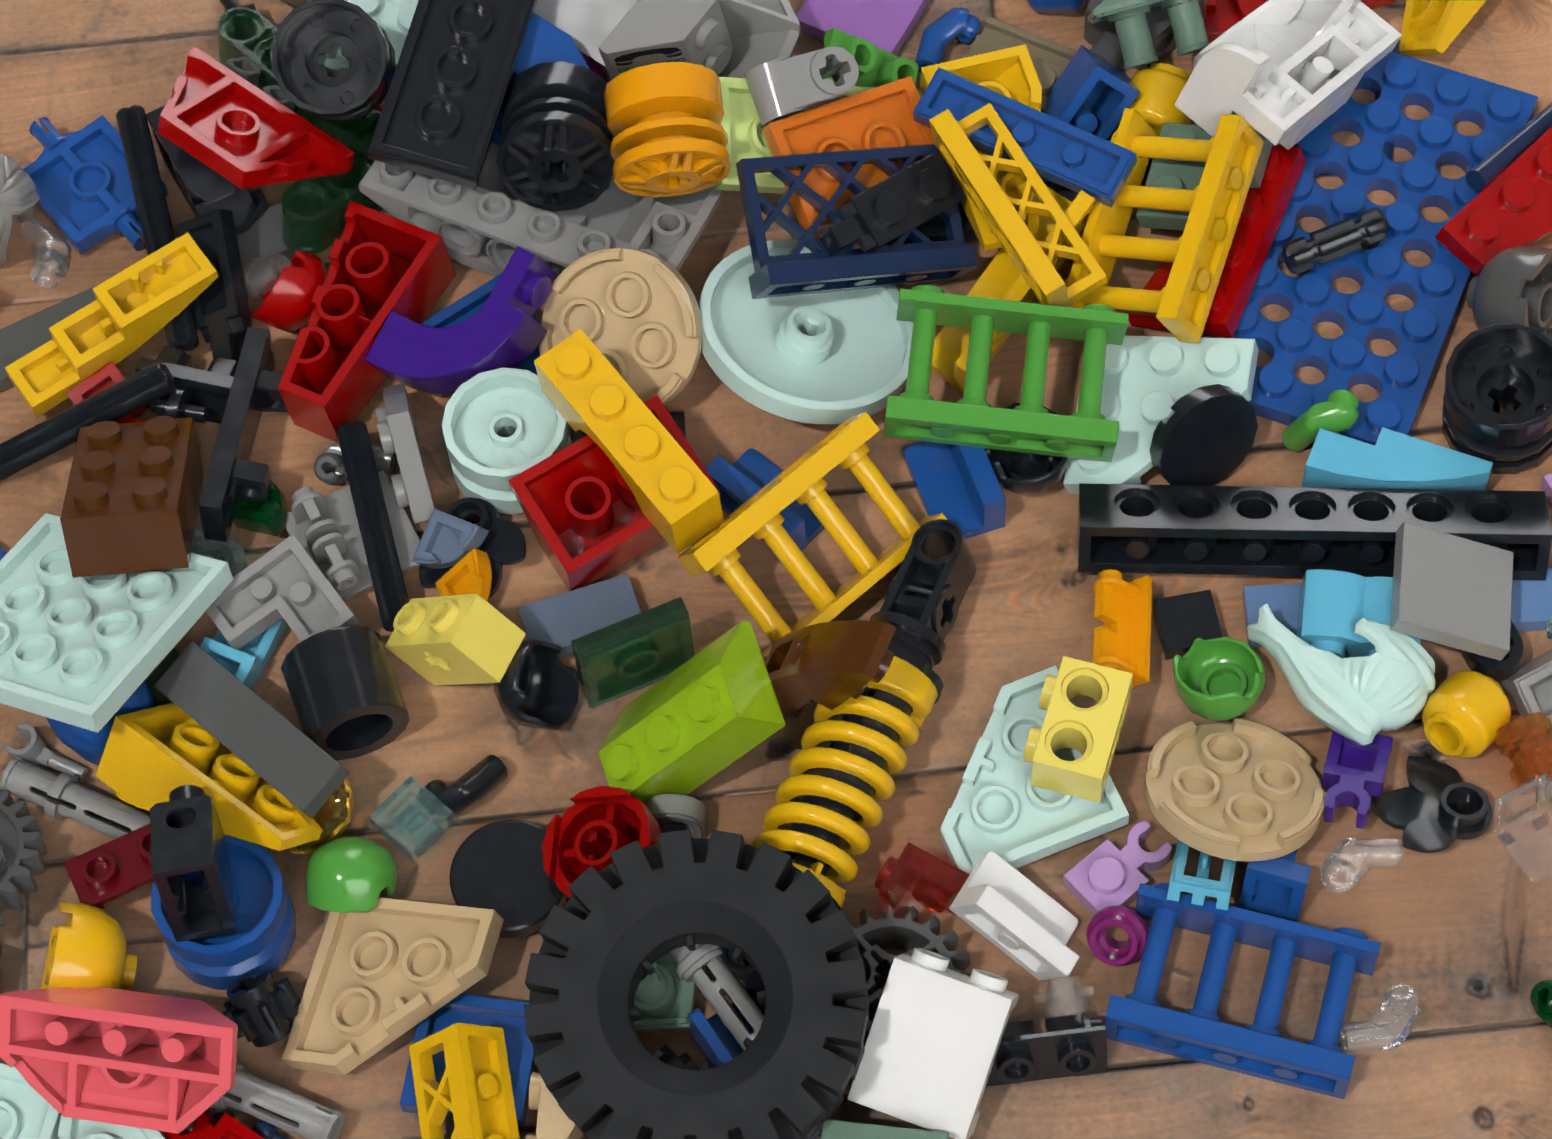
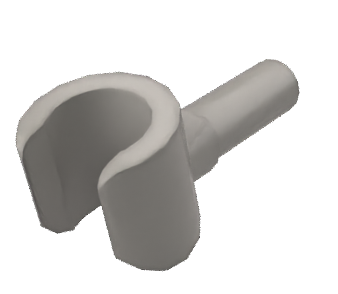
M19 724L15 727L19 734L29 741L26 747L14 749L7 744L4 745L12 759L20 757L25 762L37 767L42 764L62 773L65 772L76 776L81 782L88 773V768L64 758L49 749L37 731L29 724Z

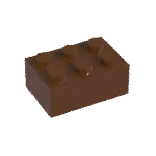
M158 416L144 422L121 424L114 421H101L91 426L80 427L60 517L73 578L189 568L204 475L193 417L175 419L170 416Z

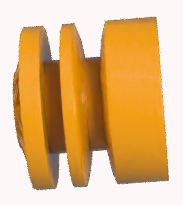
M664 62L633 68L617 75L607 83L604 91L607 127L615 136L610 146V153L615 161L612 168L613 179L620 190L644 197H676L696 193L715 186L728 176L731 162L730 154L726 150L728 143L727 133L722 125H720L724 115L721 82L715 71L699 64Z

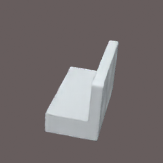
M993 851L983 853L949 909L1038 980L1068 977L1080 957L1066 946L1078 925V919Z

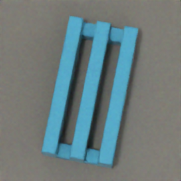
M1178 840L1167 900L1179 902L1182 891L1193 893L1191 904L1203 906L1205 896L1217 898L1216 909L1228 911L1236 861L1224 859L1220 881L1210 880L1208 876L1212 856L1200 852L1196 877L1184 875L1189 846Z

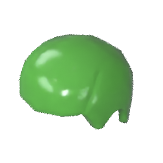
M1227 636L1207 640L1196 638L1189 651L1183 657L1176 654L1173 658L1174 680L1178 696L1193 714L1208 720H1231L1243 714L1258 700L1265 687V670L1262 659L1248 643Z
M340 837L325 843L312 854L308 862L305 877L307 903L322 911L340 913L373 910L377 905L381 891L385 887L387 888L388 896H393L395 893L398 873L394 855L380 844L364 837Z

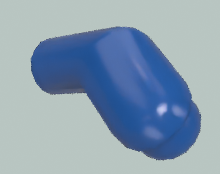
M955 7L927 26L923 31L915 59L919 66L918 72L921 74V67L942 63L946 47L954 38H957L962 43H969L971 39H975L980 30L979 19L974 15H969L968 9Z

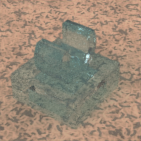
M412 776L369 816L372 826L413 862L421 855H424L441 838V835L456 822L453 811Z

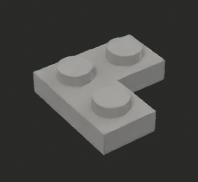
M405 383L383 388L385 406L377 407L375 411L384 454L396 453L401 471L399 474L391 475L399 509L410 506L414 524L430 519L435 509V504L420 450L418 433Z
M294 534L235 575L233 581L206 610L228 643L238 650L281 618H284L300 642L316 633L331 628L360 625L354 614Z

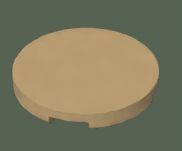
M609 248L589 253L577 259L555 279L542 316L541 326L547 332L538 344L540 355H543L581 328L643 402L658 395L665 406L678 396L690 381L700 358L702 349V318L694 293L674 267L648 252L626 248Z
M1234 718L1233 724L1217 723L1196 726L1193 721H1189L1171 729L1153 747L1144 776V793L1149 808L1159 823L1171 835L1202 853L1222 859L1243 862H1257L1280 858L1306 844L1320 823L1326 794L1322 789L1318 776L1310 765L1312 758L1297 743L1270 727Z

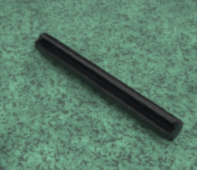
M133 105L129 108L126 107L118 110L116 119L147 254L150 255L174 241L175 236L145 109L142 106ZM189 304L178 316L164 326L169 347L192 351L199 345L197 330Z

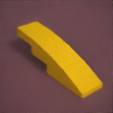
M187 232L92 288L96 300L49 327L52 340L4 367L10 381L36 418L69 398L66 394L68 391L111 361L116 365L137 350L178 316L218 278L217 271Z

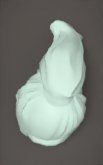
M1268 604L1260 607L1258 622L1247 626L1248 641L1260 644L1275 659L1300 703L1316 720L1359 746L1372 743L1375 735L1381 730L1387 732L1398 730L1410 723L1424 708L1427 696L1431 695L1435 689V663L1433 658L1413 638L1406 634L1391 631L1388 625L1366 620L1365 618L1359 620L1355 624L1354 633L1368 639L1375 646V653L1370 656L1341 658L1332 652L1319 650L1297 637L1275 618Z

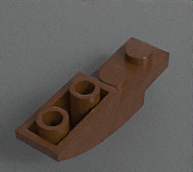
M833 621L802 627L775 641L765 661V666L784 720L789 716L797 718L809 701L819 703L830 710H834L850 697L854 699L859 698L870 681L876 684L879 683L886 674L894 657V651L890 650L888 646L896 631V627L882 621Z

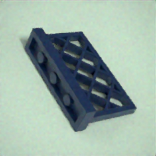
M935 144L748 158L737 162L736 168L755 273L748 277L752 299L954 281L976 268L978 265L974 244L965 245L958 205L937 216L944 221L946 241L933 242L915 228L897 238L892 245L882 246L873 252L868 250L863 253L861 248L851 249L855 244L853 243L829 256L824 245L812 236L825 217L835 225L844 220L841 213L833 206L846 188L855 195L867 190L864 185L854 178L862 165L874 164L890 177L909 167L913 161L922 160L938 151ZM892 162H903V163H902V164L900 165V167L898 168V167L895 166ZM841 166H852V167H851L850 170L847 172V171H845ZM823 168L840 182L827 201L802 182L811 169ZM790 170H801L797 176L790 172ZM771 172L788 186V189L775 206L758 193L755 173ZM794 192L819 211L806 231L781 211ZM761 211H762L765 215H767V218L764 220V222H763V219H762V213H761ZM773 221L798 240L789 255L769 256L765 232ZM906 238L914 242L913 244H903ZM804 246L811 251V253L800 252Z

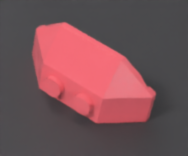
M101 986L12 991L0 995V1058L8 1066H15L28 1084L63 1117L179 1134L235 1086L238 1025L204 1001Z

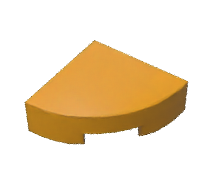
M473 548L435 582L440 595L450 596L477 593L484 600L488 601L491 590L492 570L487 552Z

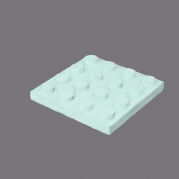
M45 513L0 560V703L98 733L233 581L228 562L191 553L189 568L73 578L60 517Z

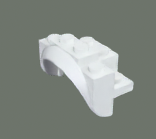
M1268 0L1217 37L1194 57L1192 74L1174 105L1211 136L1215 135L1222 114L1242 115L1257 132L1275 146L1280 143L1289 150L1348 101L1364 73L1394 49L1402 34L1367 7L1361 0Z

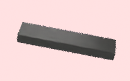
M193 641L155 684L159 691L311 819L350 773Z

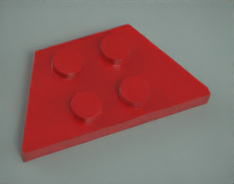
M197 47L189 51L182 76L178 75L173 86L172 97L166 101L159 119L158 133L240 189L347 173L353 166L354 151Z

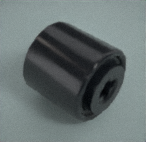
M356 625L331 628L316 633L298 643L285 656L281 670L303 733L336 761L356 758L376 751L394 741L405 731L410 718L378 632L367 626Z

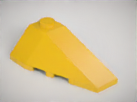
M1026 44L921 67L920 90L923 91V94L939 67L1041 112L1042 86ZM975 148L978 154L993 156ZM998 170L996 181L1006 196L1022 199L1026 184L1023 176L1018 173ZM952 171L967 198L961 202V205L984 252L1002 248L1003 246ZM1032 192L1030 201L1039 203L1038 198ZM1027 213L1024 223L1037 240L1039 215Z
M174 702L115 716L95 776L113 789L117 797L122 801L150 811V808L156 803L168 802L169 794L173 789L183 785H195L202 788L205 795L213 798L225 835L277 851L319 840L323 829L314 818L311 819Z

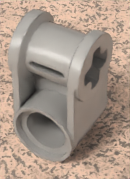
M829 46L798 56L782 57L762 63L749 69L744 75L762 127H765L771 122L840 100L857 83L859 70L858 64L851 53L838 46ZM820 73L822 74L823 77L832 76L834 82L832 81V79H829V78L822 79V77L820 76Z

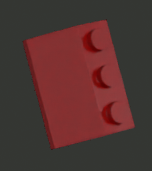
M655 395L643 402L717 489L716 484L659 396ZM588 435L509 480V484L543 551L569 591L588 586L665 541L663 536L643 514L634 494L615 465Z

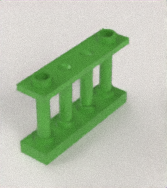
M918 285L912 289L900 288L896 320L913 322L906 392L900 394L899 397L888 395L883 437L1112 462L1117 445L1119 421L1106 420V417L1100 414L1107 344H1123L1129 314L1118 313L1112 307L1102 304H1089L1082 308L947 294L943 289L931 285ZM936 325L970 328L963 399L958 400L957 403L934 401L933 397L928 395ZM993 331L1027 335L1020 405L1014 409L991 407V404L986 401ZM1050 337L1084 341L1078 411L1074 412L1071 416L1050 414L1047 409L1043 408Z

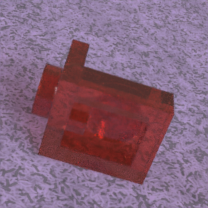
M908 842L900 857L896 859L890 856L877 876L874 888L879 890V912L882 913L884 906L888 903L893 906L895 911L903 896L909 890L912 892L913 898L923 907L936 913H942L945 909L956 915L949 907L970 874Z

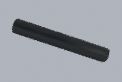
M154 363L1 443L0 481L76 442L80 427L91 426L101 421L115 422L174 391L176 384L170 370L165 364Z
M354 421L339 426L337 436L381 621L386 631L393 632L395 629L393 627L394 619L400 609L409 602L367 426L362 421Z

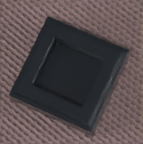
M1211 590L1153 600V613L1165 660L1173 659L1176 654L1183 657L1189 651L1196 638L1207 640L1223 637Z

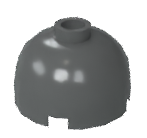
M1514 246L1502 250L1485 264L1480 275L1472 278L1467 291V305L1470 309H1473V318L1477 329L1492 324H1520L1540 331L1552 341V328H1550L1552 324V249L1537 246Z

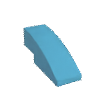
M1382 427L1375 445L1320 428L1305 465L1302 487L1486 490L1493 462Z

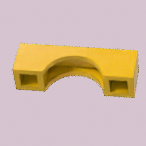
M581 328L534 360L543 394L575 432L578 430L583 431L603 450L628 484L643 514L677 554L724 522L719 491Z

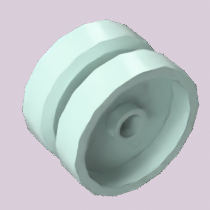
M502 367L481 372L461 384L446 404L441 425L455 483L466 497L480 498L488 501L498 513L515 515L523 513L509 484V480L572 444L568 422L543 394L538 375L524 369Z

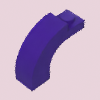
M517 246L488 300L472 317L451 327L431 328L420 325L391 311L365 361L387 377L401 384L405 383V386L426 393L442 395L454 394L461 384L481 372L502 367L517 368L531 355L547 332L532 316L536 309L546 302L556 272L538 256Z

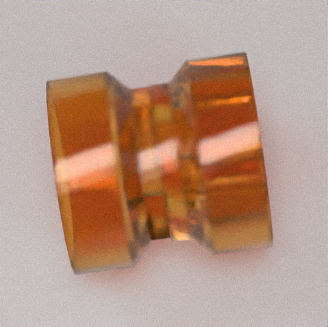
M1545 712L1528 714L1499 728L1496 732L1494 743L1499 754L1510 758L1512 768L1509 776L1516 791L1527 793L1551 785L1552 722L1548 714Z

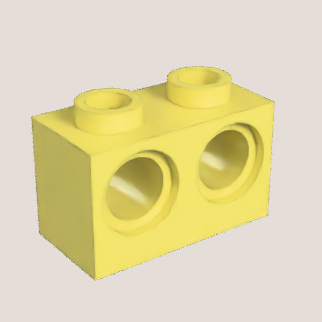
M1063 656L1058 675L1047 674L1044 681L1039 709L1046 710L1047 712L1042 729L1032 726L1025 745L1023 761L1032 763V786L1097 803L1101 802L1131 698L1133 673ZM1077 696H1088L1093 698L1097 704L1090 708H1080L1073 705L1070 700ZM1062 748H1073L1083 756L1077 760L1065 761L1058 758L1054 753Z

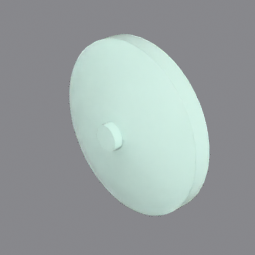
M781 239L767 241L769 256L789 255L798 240ZM750 245L724 258L709 274L698 303L702 318L701 351L707 363L721 381L750 404L773 415L802 423L841 424L847 418L867 412L869 416H872L887 407L888 395L899 396L906 386L913 322L896 320L899 291L895 286L752 299L748 277L754 274L755 270ZM804 246L800 253H811V251Z

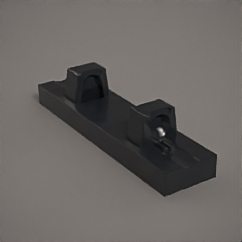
M248 327L198 505L204 538L206 540L228 541L238 501L266 502L271 486L269 467L267 464L249 461L262 412H288L278 390L283 374L273 372L275 361L273 352L270 349L271 335L268 329Z

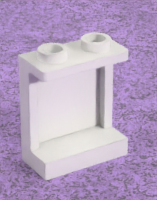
M914 948L912 956L903 953L893 960L864 1047L865 1052L847 1100L931 1131L947 1132L949 1137L953 1139H969L974 1133L981 1112L978 1110L1010 1012L1016 1006L1019 994L1006 990L1008 980L999 975L980 969H973L971 976H967L947 969L950 961L947 957L929 950Z

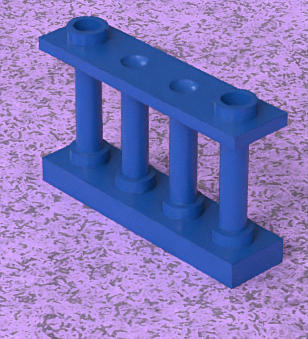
M1140 883L1135 912L1142 919L1150 920L1151 923L1133 993L1126 995L1125 998L1111 994L1105 1017L1106 1039L1344 1099L1350 1082L1355 1056L1343 1053V1050L1338 1046L1352 981L1355 972L1373 975L1381 943L1368 940L1364 933L1351 928L1340 927L1331 931L1230 905L1228 906V911L1216 909V902L1204 899L1203 906L1191 904L1192 896L1187 892L1181 891L1179 902L1167 900L1169 883H1157L1154 886ZM1175 927L1210 935L1193 1008L1186 1010L1185 1013L1163 1008L1156 1000ZM1234 942L1270 950L1253 1024L1247 1025L1245 1028L1222 1023L1221 1019L1217 1016ZM1294 957L1330 965L1314 1039L1307 1041L1306 1044L1282 1038L1281 1033L1277 1031Z

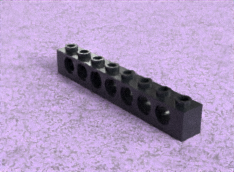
M1079 483L1077 526L1078 572H1101L1112 569L1121 573L1304 576L1306 570L1324 569L1354 573L1363 577H1393L1396 531L1405 521L1514 552L1512 580H1546L1552 542V529L1545 491Z

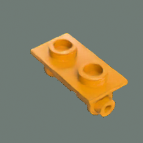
M1112 569L1103 570L1099 573V579L1093 583V592L1095 593L1094 618L1102 621L1104 626L1101 625L1094 628L1093 660L1091 663L1133 673L1132 688L1150 682L1152 576L1146 575L1126 582L1122 580L1123 575L1120 571Z

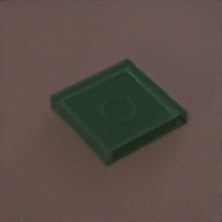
M681 597L571 641L581 691L589 708H595L659 682L695 656L690 617Z

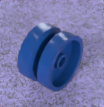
M225 835L229 852L237 924L236 932L176 942L155 881L152 885L151 912L176 968L194 983L216 990H226L238 979L256 971H267L270 975L286 960L296 938V912L273 856L258 844ZM202 871L185 874V878L190 884L203 885Z

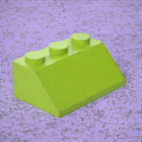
M742 620L621 710L598 751L609 787L622 788L645 805L649 798L656 795L679 794L686 796L786 725L751 622Z

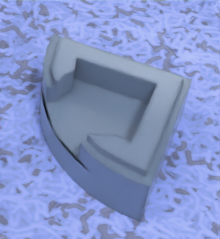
M434 509L412 562L433 569L454 566L473 548L478 549L489 531Z

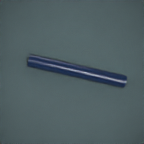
M1552 103L1466 174V182L1471 189L1480 191L1485 188L1552 127Z

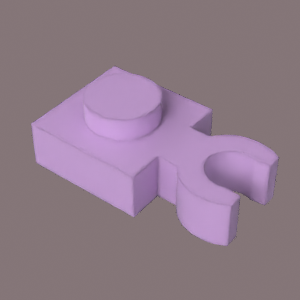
M1147 821L1136 824L1130 830L1127 844L1123 849L1119 850L1107 839L1063 875V885L1093 916L1099 910L1108 906L1128 907L1137 899L1140 883L1149 884V880L1142 872L1158 871L1169 862L1172 846L1168 842L1155 852H1146L1140 847L1139 844L1150 835L1151 825Z

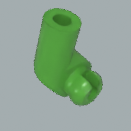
M1338 389L1331 392L1327 402L1313 405L1283 430L1282 440L1284 445L1291 451L1301 452L1315 441L1320 428L1334 433L1350 429L1359 417V412L1357 411L1359 400L1357 396L1346 389Z

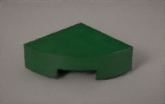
M271 480L267 501H238L233 523L237 528L279 537L287 518V502L283 493Z

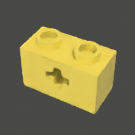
M477 593L413 598L397 613L393 622L395 629L385 647L434 686L500 683L526 633Z

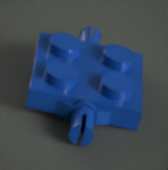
M103 115L83 129L64 136L58 132L47 117L38 118L41 127L34 121L29 131L45 149L36 161L22 170L30 175L41 198L35 205L80 255L118 231L126 237L136 251L144 250L145 248L142 241L145 243L141 223L137 219L139 217L121 136ZM162 181L163 188H164V193H165V197H166V196L169 195V194H168V191H167V189H166L165 183Z

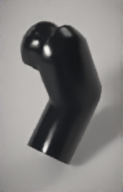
M488 755L449 786L443 780H432L424 787L420 794L421 805L430 810L431 817L438 820H449L481 800L502 783L508 776L506 766L495 755Z

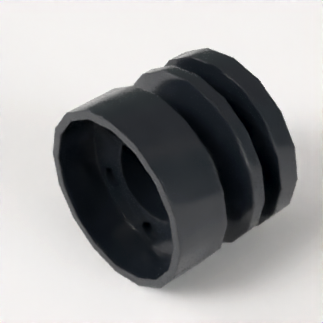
M311 0L294 8L278 25L271 44V68L281 91L298 107L309 114L331 122L354 121L373 112L386 98L390 87L387 80L396 69L395 50L386 31L361 7L344 0ZM337 50H341L342 55L350 61L349 69L340 68L338 76L334 77L333 71L325 66L326 58H335Z
M557 61L539 63L520 72L510 83L501 113V134L498 144L497 166L502 183L514 197L539 209L554 212L575 210L596 201L609 187L613 175L612 168L615 162L610 153V146L615 136L607 127L604 91L607 83L601 76L585 66Z
M1492 324L1471 332L1455 346L1446 366L1445 393L1442 406V430L1452 450L1493 462L1490 474L1519 473L1537 466L1552 452V341L1540 331L1520 324Z

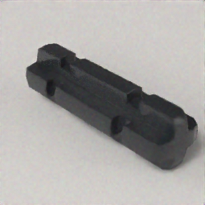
M1371 208L1356 214L1358 220L1355 221L1351 217L1309 233L1310 239L1308 240L1305 237H1299L1285 243L1282 252L1283 261L1292 274H1299L1314 268V261L1323 264L1360 249V243L1363 241L1366 245H1370L1385 239L1389 229L1387 219L1379 208Z

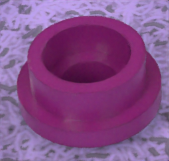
M1108 906L1099 910L1093 916L1087 928V942L1093 954L1101 962L1113 966H1124L1135 962L1143 954L1148 931L1143 919L1135 911L1124 906ZM1118 926L1124 929L1128 934V940H1115L1109 933V927Z

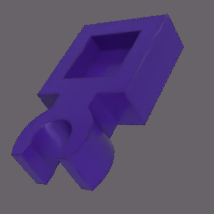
M1332 732L1322 778V787L1329 788L1324 799L1323 818L1325 822L1332 823L1337 808L1349 806L1357 811L1356 828L1363 829L1366 826L1370 813V796L1379 798L1382 796L1393 737L1376 734L1372 743L1359 746L1337 732Z

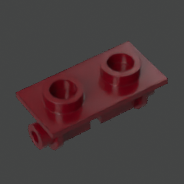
M150 824L64 862L80 903L105 909L104 904L128 894L143 885L154 882L151 868Z

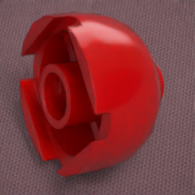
M598 786L580 791L570 799L575 804L568 808L562 817L555 814L548 824L542 845L543 866L549 879L555 882L562 893L571 898L572 894L568 887L590 866L599 872L613 863L609 853L638 840L641 848L660 843L659 833H664L649 807L622 788Z

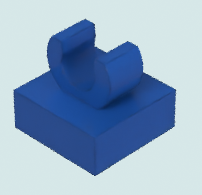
M1297 850L1280 858L1249 862L1238 908L1297 922L1311 867L1294 862Z

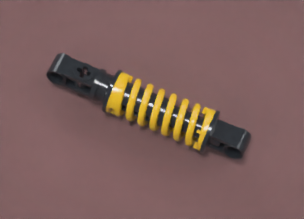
M936 519L929 521L915 532L901 567L888 586L880 611L874 613L869 620L888 622L896 627V631L888 646L890 650L894 651V657L886 674L877 684L870 681L859 698L854 699L850 697L834 710H830L819 703L817 704L813 713L815 723L806 728L801 738L802 750L793 755L788 766L790 777L780 783L775 793L777 804L767 810L762 821L764 832L756 836L751 845L760 848L762 843L765 842L790 855L793 866L803 873L809 869L830 891L831 900L838 910H841L845 901L846 890L834 882H850L856 877L858 866L850 855H861L868 850L871 840L863 828L876 827L881 822L883 811L876 801L888 800L892 797L896 786L889 774L902 772L908 762L907 755L901 747H909L917 742L920 736L919 729L924 719L930 714L933 705L938 702L944 687L941 678L932 669L933 666L941 662L946 651L944 639L955 624L960 604L976 573L975 561L960 528L949 520ZM797 796L803 797L801 802L798 801ZM791 823L787 830L784 824ZM722 947L723 958L747 993L757 998V992L765 990L764 983L753 966H749L750 963L744 958L738 964L732 957L734 951Z

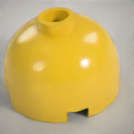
M60 900L56 912L65 913L68 916L65 926H52L41 989L92 988L101 986L131 991L135 979L138 956L127 954L126 934L119 922L103 909L84 903Z

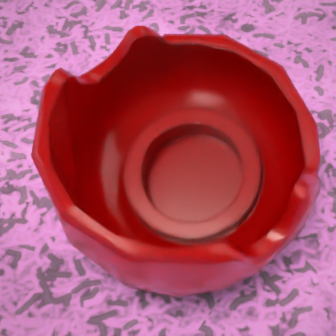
M295 251V256L289 259L272 289L264 292L262 295L264 301L257 310H252L251 317L287 332L296 331L308 324L313 311L312 297L317 285H323L327 275L325 265L321 259L311 252Z

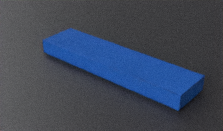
M938 67L913 111L915 122L931 128L929 119L946 109L950 110L958 122L991 103L1039 176L1077 193L1083 190L1094 197L1095 201L1112 208L1137 162L1135 152ZM988 124L967 136L975 148L993 155L997 137ZM1004 149L1001 158L1011 160Z

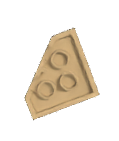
M378 897L376 907L370 911L350 913L330 911L282 1060L292 1069L346 1075L487 976L504 919L494 909Z

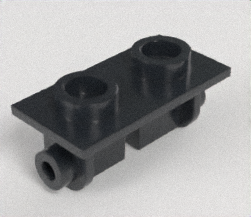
M1087 1011L1077 1015L1045 1018L1046 1032L1035 1033L1033 1020L1007 1023L986 1086L1018 1084L1027 1081L1107 1072L1106 1027L1102 1024L1101 1016L1089 1017Z

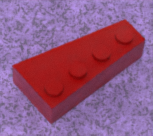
M351 200L344 215L346 226L340 239L335 238L328 256L331 264L323 285H317L312 297L313 311L307 327L300 329L278 386V390L294 425L335 442L339 441L337 436L338 427L342 424L357 421L387 377L365 361V358L390 312L393 311L418 324L424 322L456 275L442 236Z

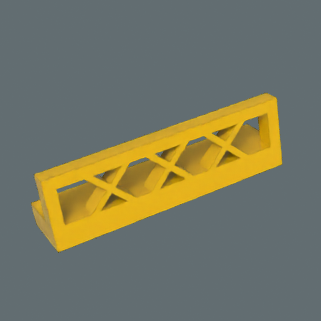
M991 103L958 122L949 109L929 119L935 146L1040 304L1067 307L1108 283L1106 274ZM988 124L997 137L993 156L978 154L967 136ZM1004 149L1011 160L1001 158ZM998 170L1018 173L1023 176L1026 184L1022 199L1006 196L996 181ZM1032 192H1034L1040 203L1030 201ZM1027 213L1046 216L1052 219L1055 229L1051 243L1037 241L1024 223ZM1061 236L1064 237L1070 247L1059 245ZM1056 256L1080 261L1089 275L1066 288L1065 282L1054 268Z
M1047 187L1079 236L1082 237L1090 211L1094 207L1095 198L1081 190L1073 202ZM1039 215L1037 241L1051 243L1055 224L1050 217ZM1061 236L1059 245L1070 247L1064 237ZM1003 247L966 295L1034 303L1037 299ZM1056 256L1054 263L1056 271L1066 258ZM944 326L934 339L931 372L963 393L970 328ZM993 331L990 363L1012 333Z
M455 1023L409 1046L422 1139H444L442 1125L448 1110L453 1113L455 1127L450 1139H520L503 1028ZM444 1050L446 1069L439 1084L435 1078L432 1055Z

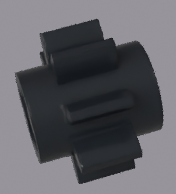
M256 971L238 979L228 988L227 996L229 1001L224 1003L227 1011L223 1015L238 1025L237 1039L245 1036L247 1041H252L255 1047H264L281 1040L291 1032L293 1026L292 1017L298 1014L295 1006L300 1003V1000L287 977L276 982L274 977L269 976L267 971Z

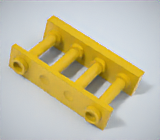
M1125 108L1119 127L1112 135L1111 142L1135 152L1137 162L1112 208L1095 201L1081 239L1106 274L1108 283L1117 258L1172 262L1173 265L1167 284L1161 291L1108 286V283L1067 307L1082 308L1089 304H1102L1118 310L1157 313L1156 318L1179 342L1199 344L1264 141L1242 115L1222 114L1215 135L1210 140L1157 136V133L1134 108ZM1150 158L1206 162L1200 183L1194 190L1141 186ZM1133 208L1190 212L1183 235L1178 240L1124 236ZM1074 260L1069 277L1064 281L1066 288L1089 275L1080 261Z
M867 412L847 418L728 515L723 523L704 535L677 557L690 576L708 571L713 576L720 574L772 642L761 652L764 663L775 641L802 627L830 622L901 563L908 552L915 532L922 525L936 519L947 520L943 513L923 517L917 521L869 458L867 453L870 451V448L865 442L879 432L880 429ZM837 465L842 470L849 468L900 536L876 557L824 490L828 484L823 477ZM794 500L800 505L805 503L808 505L858 571L834 592H832L781 525L785 519L780 512ZM752 535L757 541L762 538L815 606L814 609L791 628L738 561L741 554L737 547Z

